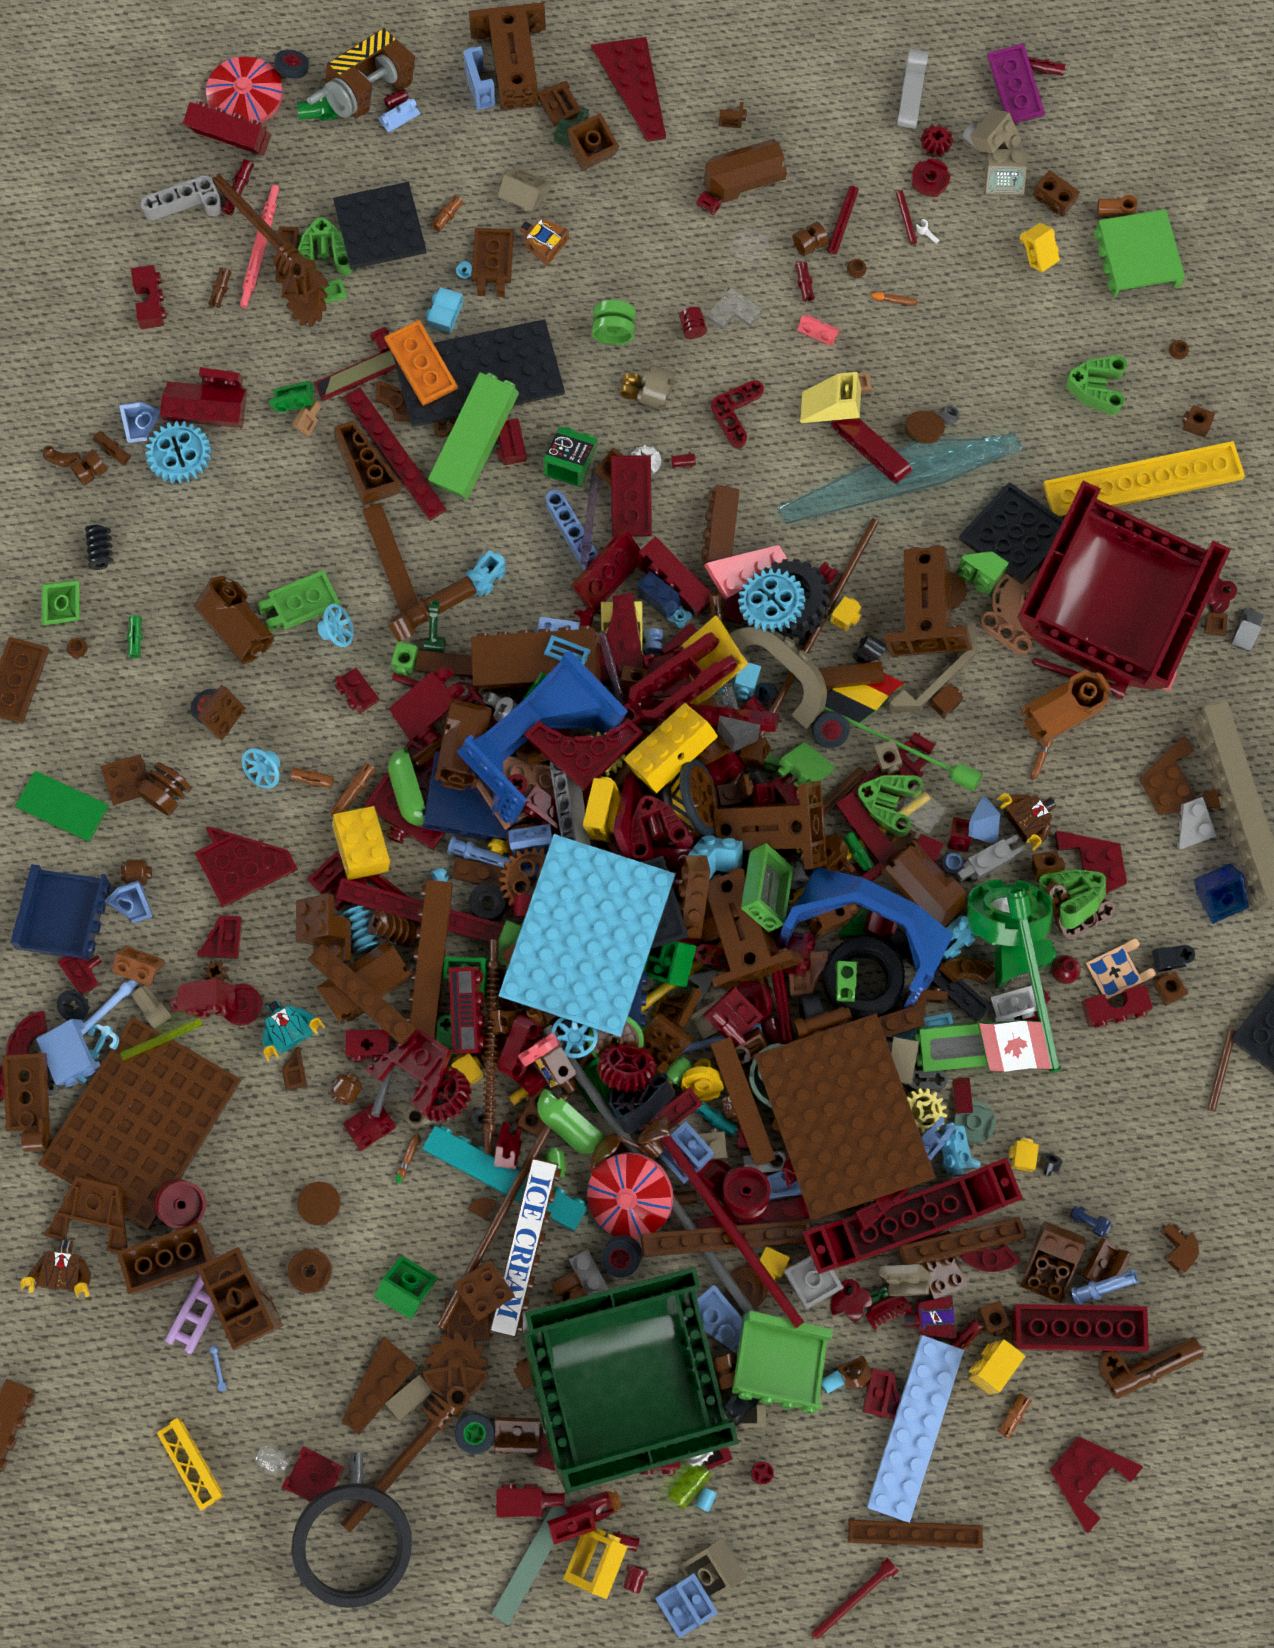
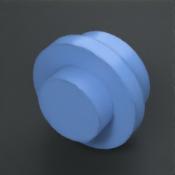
M956 853L947 854L942 861L944 870L951 874L961 871L963 867L961 856Z

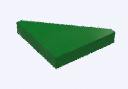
M864 907L839 932V937L871 936L863 931L869 909Z

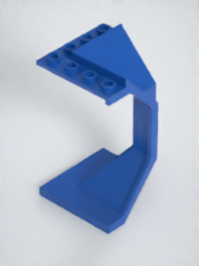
M569 650L563 655L559 664L525 700L485 734L476 739L470 735L465 739L463 746L456 752L493 790L492 815L499 811L501 819L513 826L519 820L518 817L527 799L503 775V762L528 741L524 734L540 721L551 729L591 728L604 735L605 732L620 725L627 710Z
M820 867L815 868L797 905L792 907L783 925L778 945L783 948L786 947L798 922L855 902L905 927L917 974L909 988L911 992L903 1008H908L910 1004L914 1006L923 989L927 990L934 979V973L953 934L919 905L865 878Z

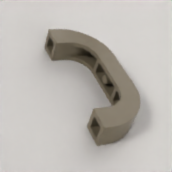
M755 626L738 629L729 634L741 654L751 645H760L766 648L801 681L804 690L803 700L792 716L806 729L812 727L816 718L823 713L827 699V690L824 678L819 669L809 660L810 656L803 650L799 651L794 646L795 643L787 636L784 637L777 631L772 633L770 628H767V631L764 633L762 626L758 630H755Z

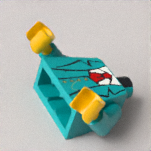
M278 1000L273 1001L267 1006L272 1016L265 1020L266 1026L263 1028L262 1036L263 1053L266 1060L269 1062L271 1055H275L278 1058L280 1054L314 1035V1033L318 1034L316 1029L319 1026L325 1028V1025L319 1018H316L305 1009L300 1007L293 1008L291 1005L283 1009Z

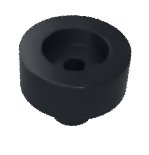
M764 682L758 684L756 687V697L761 703H769L775 699L777 689L772 683Z
M1043 1153L1039 1161V1165L1044 1169L1043 1174L1051 1176L1052 1172L1059 1171L1062 1164L1061 1158L1050 1153Z

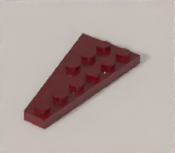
M640 37L591 44V50L595 53L600 65L606 71L608 78L620 98L624 101L629 113L632 114L646 141L666 139L647 38Z

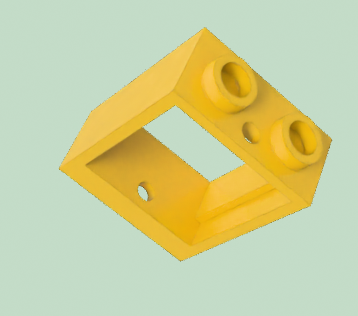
M608 777L594 778L583 827L591 840L611 843L613 825L621 794L615 781Z
M596 1528L597 1530L580 1536L563 1580L607 1599L628 1546L619 1543L621 1538L609 1533L605 1537L606 1532ZM601 1541L607 1545L591 1582L585 1579L584 1576L597 1543Z

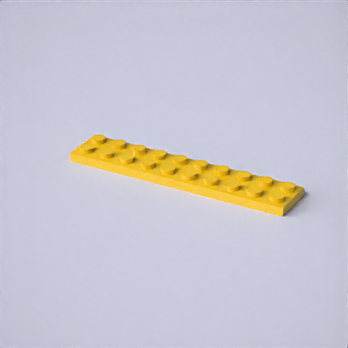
M1231 441L1046 480L1043 482V487L1050 510L1059 517L1065 518L1083 480L1101 488L1097 497L1098 500L1117 507L1240 481L1245 478V474L1235 443Z

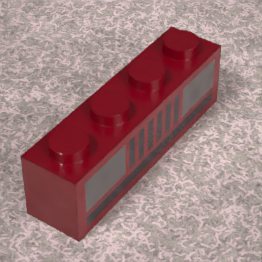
M479 966L449 968L453 1054L483 1052V1048H485V1035H482L485 1017L481 1013L484 996L483 992H480V983L483 981L482 971L479 970Z

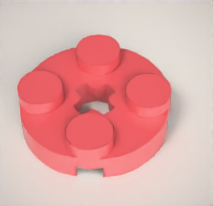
M551 1033L533 1044L531 1048L520 1053L518 1057L525 1067L560 1044V1041L554 1033Z

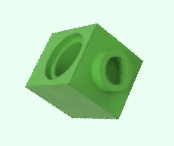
M397 641L391 663L395 673L403 676L407 674L413 675L418 647ZM403 657L410 659L407 663L400 662V659Z

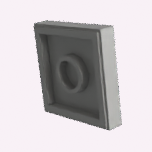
M811 1256L783 1271L805 1310L844 1288L834 1270L818 1275Z

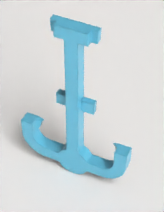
M95 1024L89 1029L87 1034L93 1036L98 1029L101 1030L102 1034L95 1048L89 1050L93 1061L96 1057H99V1051L107 1037H113V1042L109 1047L116 1050L119 1044V1036L113 1032L112 1027L107 1025L103 1027ZM83 1076L78 1078V1080L82 1081L83 1083H85L87 1080Z

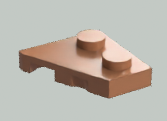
M829 951L811 952L809 958L811 966L810 970L806 971L805 977L789 975L791 997L814 993L830 956Z

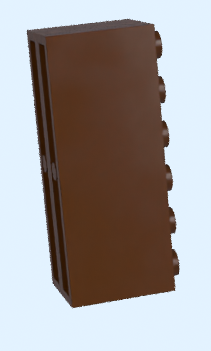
M580 626L578 630H571L569 627L558 628V631L539 629L535 633H530L529 630L517 631V634L497 632V635L489 636L488 633H478L477 637H471L473 686L480 693L529 690L541 672L549 674L560 662L544 655L551 635L590 649L591 652L584 666L601 683L599 635L594 628L591 629V626ZM555 641L553 643V645L566 649L568 651L570 650L571 652L576 653L578 655L583 656L584 654L581 651L575 650L573 648L557 643ZM553 649L550 650V652L560 655L562 657L564 655L563 653H560Z

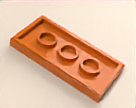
M420 320L384 337L422 406L458 389L455 380Z

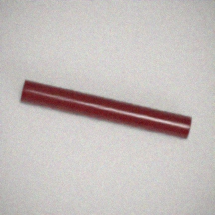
M899 190L896 192L908 239L910 245L916 244L917 238L903 190Z

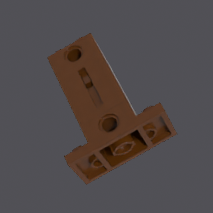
M544 2L469 11L471 39L481 40L490 37L500 109L512 110L516 107L531 108L534 105H538L537 79L530 32L539 33L546 30Z
M932 545L929 548L912 547L909 550H904L905 632L892 631L885 634V643L891 657L972 650V640L967 627L961 625L952 627L950 562L945 547Z
M821 781L798 784L797 799L800 803L764 804L760 806L738 805L714 809L712 815L715 825L714 837L720 839L732 838L735 841H742L743 850H753L765 843L772 849L803 848L801 861L804 864V869H814L827 865Z
M740 867L729 870V874L724 876L720 874L712 876L709 879L707 893L731 970L720 971L716 977L711 979L714 987L725 990L804 962L802 954L794 950H788V948L778 950L773 932H768L741 909L747 870Z
M239 1247L197 1267L233 1350L284 1326L267 1287L248 1268Z

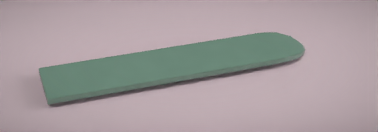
M565 1498V1506L570 1505V1500ZM552 1507L491 1614L507 1625L510 1624L554 1545L547 1521L565 1515V1507Z

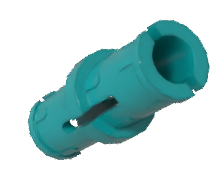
M702 1102L703 1105L695 1113L710 1122L713 1128L717 1127L731 1137L738 1126L724 1117L722 1112L718 1113L705 1102Z

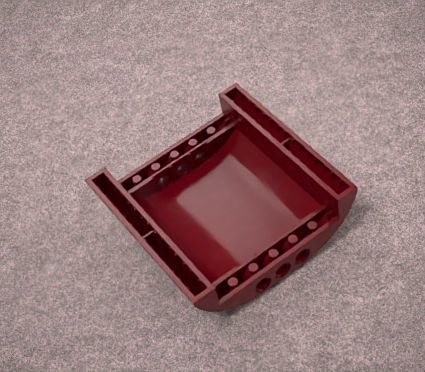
M1083 480L1017 616L1023 629L1046 649L1094 673H1100L1107 679L1142 689L1168 688L1231 548L1216 541H1212L1207 549L1199 547L1098 500L1097 497L1101 488Z

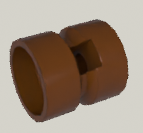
M818 221L807 226L806 230L801 229L792 235L793 243L803 257L812 253L815 248L819 249L829 242L824 227Z
M93 449L84 454L82 460L78 458L69 464L76 477L84 486L92 482L94 476L99 477L108 471L101 458Z
M576 1272L561 1278L551 1285L556 1295L562 1298L560 1302L588 1295L585 1288L580 1287L582 1282Z
M736 1353L713 1359L712 1362L719 1391L733 1387L737 1362Z

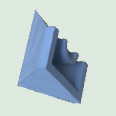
M142 402L119 404L127 443L147 441V437L160 417V409Z
M982 796L970 819L969 837L995 844L998 842L1000 813L985 796Z
M139 881L118 887L105 899L106 903L129 918L132 924L153 917L144 888Z

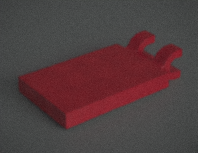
M442 667L437 673L436 671H431L388 708L409 740L415 741L425 727L434 725L446 715L451 699H455L465 691L461 684L457 686L452 684L449 688L444 684L447 679L454 675L451 668L445 669Z
M908 740L904 743V745L910 748L914 746ZM900 748L898 752L902 760V767L899 768L898 772L893 774L882 773L879 764H877L852 792L858 798V790L863 783L884 775L918 776L921 779L924 773L920 770L928 761L919 757L914 763L906 756L909 751ZM887 754L883 757L884 761L887 763H891L895 760L894 757L890 754ZM909 784L908 788L911 789L915 784ZM880 790V792L899 797L898 802L904 797L890 794ZM866 791L864 797H869L870 791ZM876 803V805H879V806H882V807H885V808H889V809H893V808H890V807H887V806H883V805H880V804H877V803Z

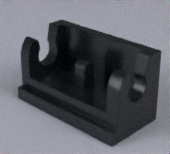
M735 1394L723 1408L725 1414L736 1425H739L760 1399L744 1400L739 1398L738 1394Z

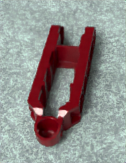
M713 632L705 634L630 688L628 703L623 706L627 713L620 725L627 719L636 726L640 723L649 726H656L662 723L684 703H690L733 672L738 665V661L731 654L703 671L697 662L716 649L720 643ZM685 670L694 679L688 685L680 687V690L670 698L666 697L663 699L664 702L653 710H643L641 708L643 700Z

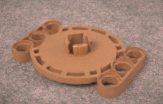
M1038 567L1023 584L1005 574L993 591V612H985L980 620V625L986 632L1018 655H1026L1032 647L1031 640H1034L1023 629L1017 616L1041 567ZM1006 579L1007 583L1004 587L999 588L1000 584ZM996 593L999 595L998 604H996L995 599ZM991 617L994 619L995 624L988 626L985 624L984 619ZM1008 629L1011 632V637H1002L1000 631ZM1017 642H1026L1027 649L1020 650L1017 647Z

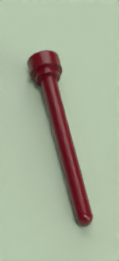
M1039 658L1032 660L1034 666L1070 678L1079 673ZM1107 682L1111 687L1110 691L1116 698L1123 700L1128 685L1121 682L1115 684Z
M888 1557L881 1562L880 1570L812 1631L811 1636L813 1639H819L885 1577L887 1579L890 1576L894 1577L899 1572Z

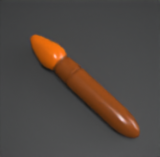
M883 292L871 293V297L878 301L884 300L905 305L918 304L916 299L884 294Z

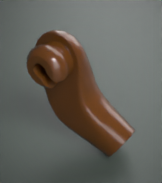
M50 445L45 446L43 449L44 459L60 467H68L69 464L78 458L81 459L79 452L61 453L54 450Z

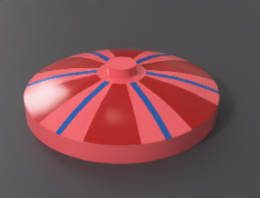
M241 56L229 59L214 69L207 81L206 97L209 107L212 109L218 107L225 110L231 116L233 113L243 116V119L249 122L250 119H254L263 123L278 110L283 98V87L277 71L269 63L259 58Z
M625 1152L609 1157L595 1169L588 1184L587 1198L594 1219L606 1232L613 1236L628 1235L637 1240L640 1239L642 1234L655 1233L667 1221L673 1206V1189L666 1172L657 1162L639 1153Z

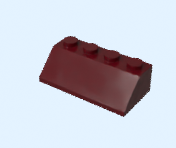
M168 381L162 394L160 417L164 421L183 423L186 421V423L243 428L247 389Z

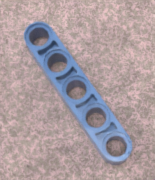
M551 490L546 495L547 510L584 571L597 557L598 553L562 492ZM552 500L560 501L558 504L551 503ZM562 516L569 517V519L566 521H563L560 518ZM572 532H576L579 535L577 537H572L569 534ZM587 549L589 552L583 554L579 550Z

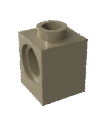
M895 740L874 747L881 772H887V774L898 772L899 768L902 767V760ZM887 754H890L894 757L895 760L891 763H887L884 761L883 757Z

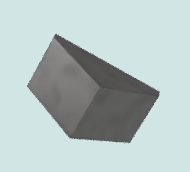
M719 716L717 733L732 752L758 741L759 724Z

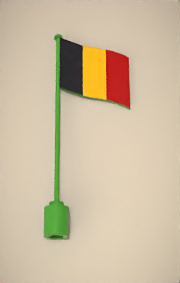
M883 673L884 683L834 688L827 693L824 711L837 712L843 715L847 722L888 742L892 741L893 739L860 723L874 714L895 691L905 686L906 683ZM895 741L896 746L950 771L949 776L952 777V782L972 792L979 785L983 773L962 763L954 764L951 768Z

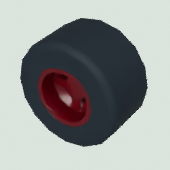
M628 1235L612 1237L606 1243L601 1254V1262L604 1269L615 1277L632 1275L642 1260V1249L639 1243Z

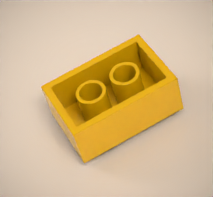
M375 807L333 814L332 827L347 879L352 880L388 872L390 859Z
M1004 1339L992 1342L991 1344L988 1343L981 1353L984 1357L978 1362L975 1361L968 1372L971 1375L968 1379L989 1395L999 1393L1023 1361L1025 1355Z

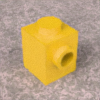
M844 596L832 613L830 622L847 632L852 624L856 625L862 616L860 614L861 606L855 599Z
M462 1053L453 1059L452 1069L456 1068L464 1073L470 1085L484 1077L480 1069L482 1064L476 1056L472 1057L470 1053L466 1055Z
M1021 1138L1020 1141L1014 1143V1146L1011 1145L1009 1150V1158L1012 1159L1011 1169L1033 1172L1036 1169L1039 1144H1034L1031 1139Z
M767 1246L765 1247L760 1261L774 1280L775 1278L780 1279L782 1275L786 1276L783 1271L791 1267V1264L788 1263L790 1257Z

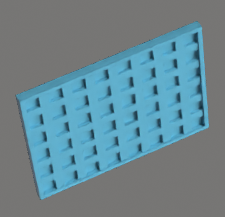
M554 834L499 997L621 1037L676 874Z

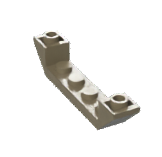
M974 622L969 626H963L968 629L972 640V650L961 651L956 656L957 661L953 664H947L942 670L943 674L939 678L935 676L928 684L930 687L926 691L921 690L915 698L910 696L905 690L899 694L896 692L888 700L890 702L888 706L890 712H920L975 658L977 653V632Z

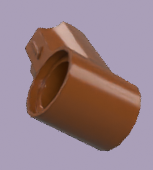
M1125 195L1119 199H1098L1097 215L1098 217L1134 215L1138 203L1137 199L1132 195Z

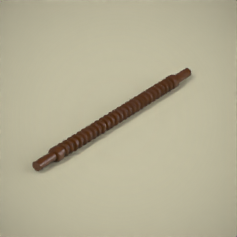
M490 940V957L487 962V969H489L487 981L489 983L486 986L489 989L486 992L489 995L486 996L488 1002H486L488 1014L485 1016L488 1017V1020L485 1022L488 1023V1026H485V1029L488 1031L485 1032V1035H487V1038H485L487 1050L484 1051L487 1054L484 1057L487 1062L484 1063L486 1069H484L486 1081L483 1082L486 1084V1087L483 1088L486 1090V1093L483 1094L486 1098L483 1100L485 1106H483L485 1118L482 1119L485 1121V1124H482L484 1154H492L493 1132L496 1129V1125L493 1124V1121H496L493 1115H496L493 1110L496 1109V1106H494L496 1102L494 1100L496 1096L494 1091L497 1088L494 1087V1084H497V1082L494 1081V1078H497L494 1073L497 1072V1069H495V1066H497L495 1054L498 1052L495 1048L498 1045L495 1042L498 1041L496 1038L498 1034H492V1027L494 1025L493 1019L490 1018V1012L499 1010L496 1008L499 1005V1002H497V999H499L497 987L500 986L497 984V981L500 980L497 978V975L500 974L498 972V969H500L498 940Z

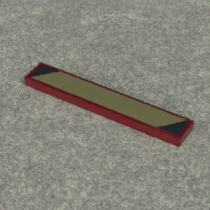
M390 349L385 350L314 382L322 400H328L395 370L392 352Z

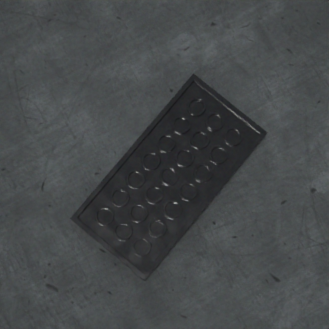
M545 319L434 342V346L455 380L458 389L422 406L393 355L411 428L458 418L480 372L485 375L491 373L498 377L497 380L504 382V380L515 384L519 395L513 406L565 394Z

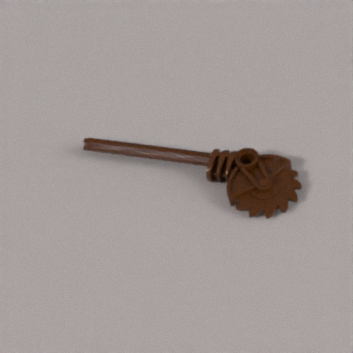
M217 174L216 177L212 178L214 185L278 251L273 263L286 277L282 285L281 298H287L290 301L286 306L289 310L293 311L291 318L300 319V326L308 323L309 327H313L316 320L321 322L322 311H327L324 299L328 298V295L323 289L328 287L329 284L325 276L317 270L316 264L312 259H306L292 243H285L220 174Z
M454 1332V1340L447 1336H440L442 1344L429 1346V1350L434 1352V1354L428 1356L424 1360V1364H431L428 1370L422 1372L428 1386L438 1394L437 1396L432 1393L435 1397L433 1402L427 1399L430 1404L427 1409L423 1406L420 1407L429 1417V1421L372 1487L386 1492L433 1436L440 1430L445 1431L446 1426L444 1424L446 1421H453L450 1418L452 1414L458 1416L464 1407L468 1405L470 1396L479 1391L486 1382L489 1371L481 1369L486 1366L488 1358L480 1359L483 1345L480 1344L475 1348L471 1335H468L466 1341H464L458 1332ZM457 1391L463 1392L465 1396L464 1401L460 1404H455L452 1399L453 1394ZM360 1500L340 1524L351 1532L375 1504Z

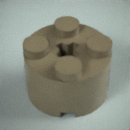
M655 365L649 366L643 377L645 384L640 389L637 400L641 401L642 404L664 411L667 405L665 400L671 394L676 373Z

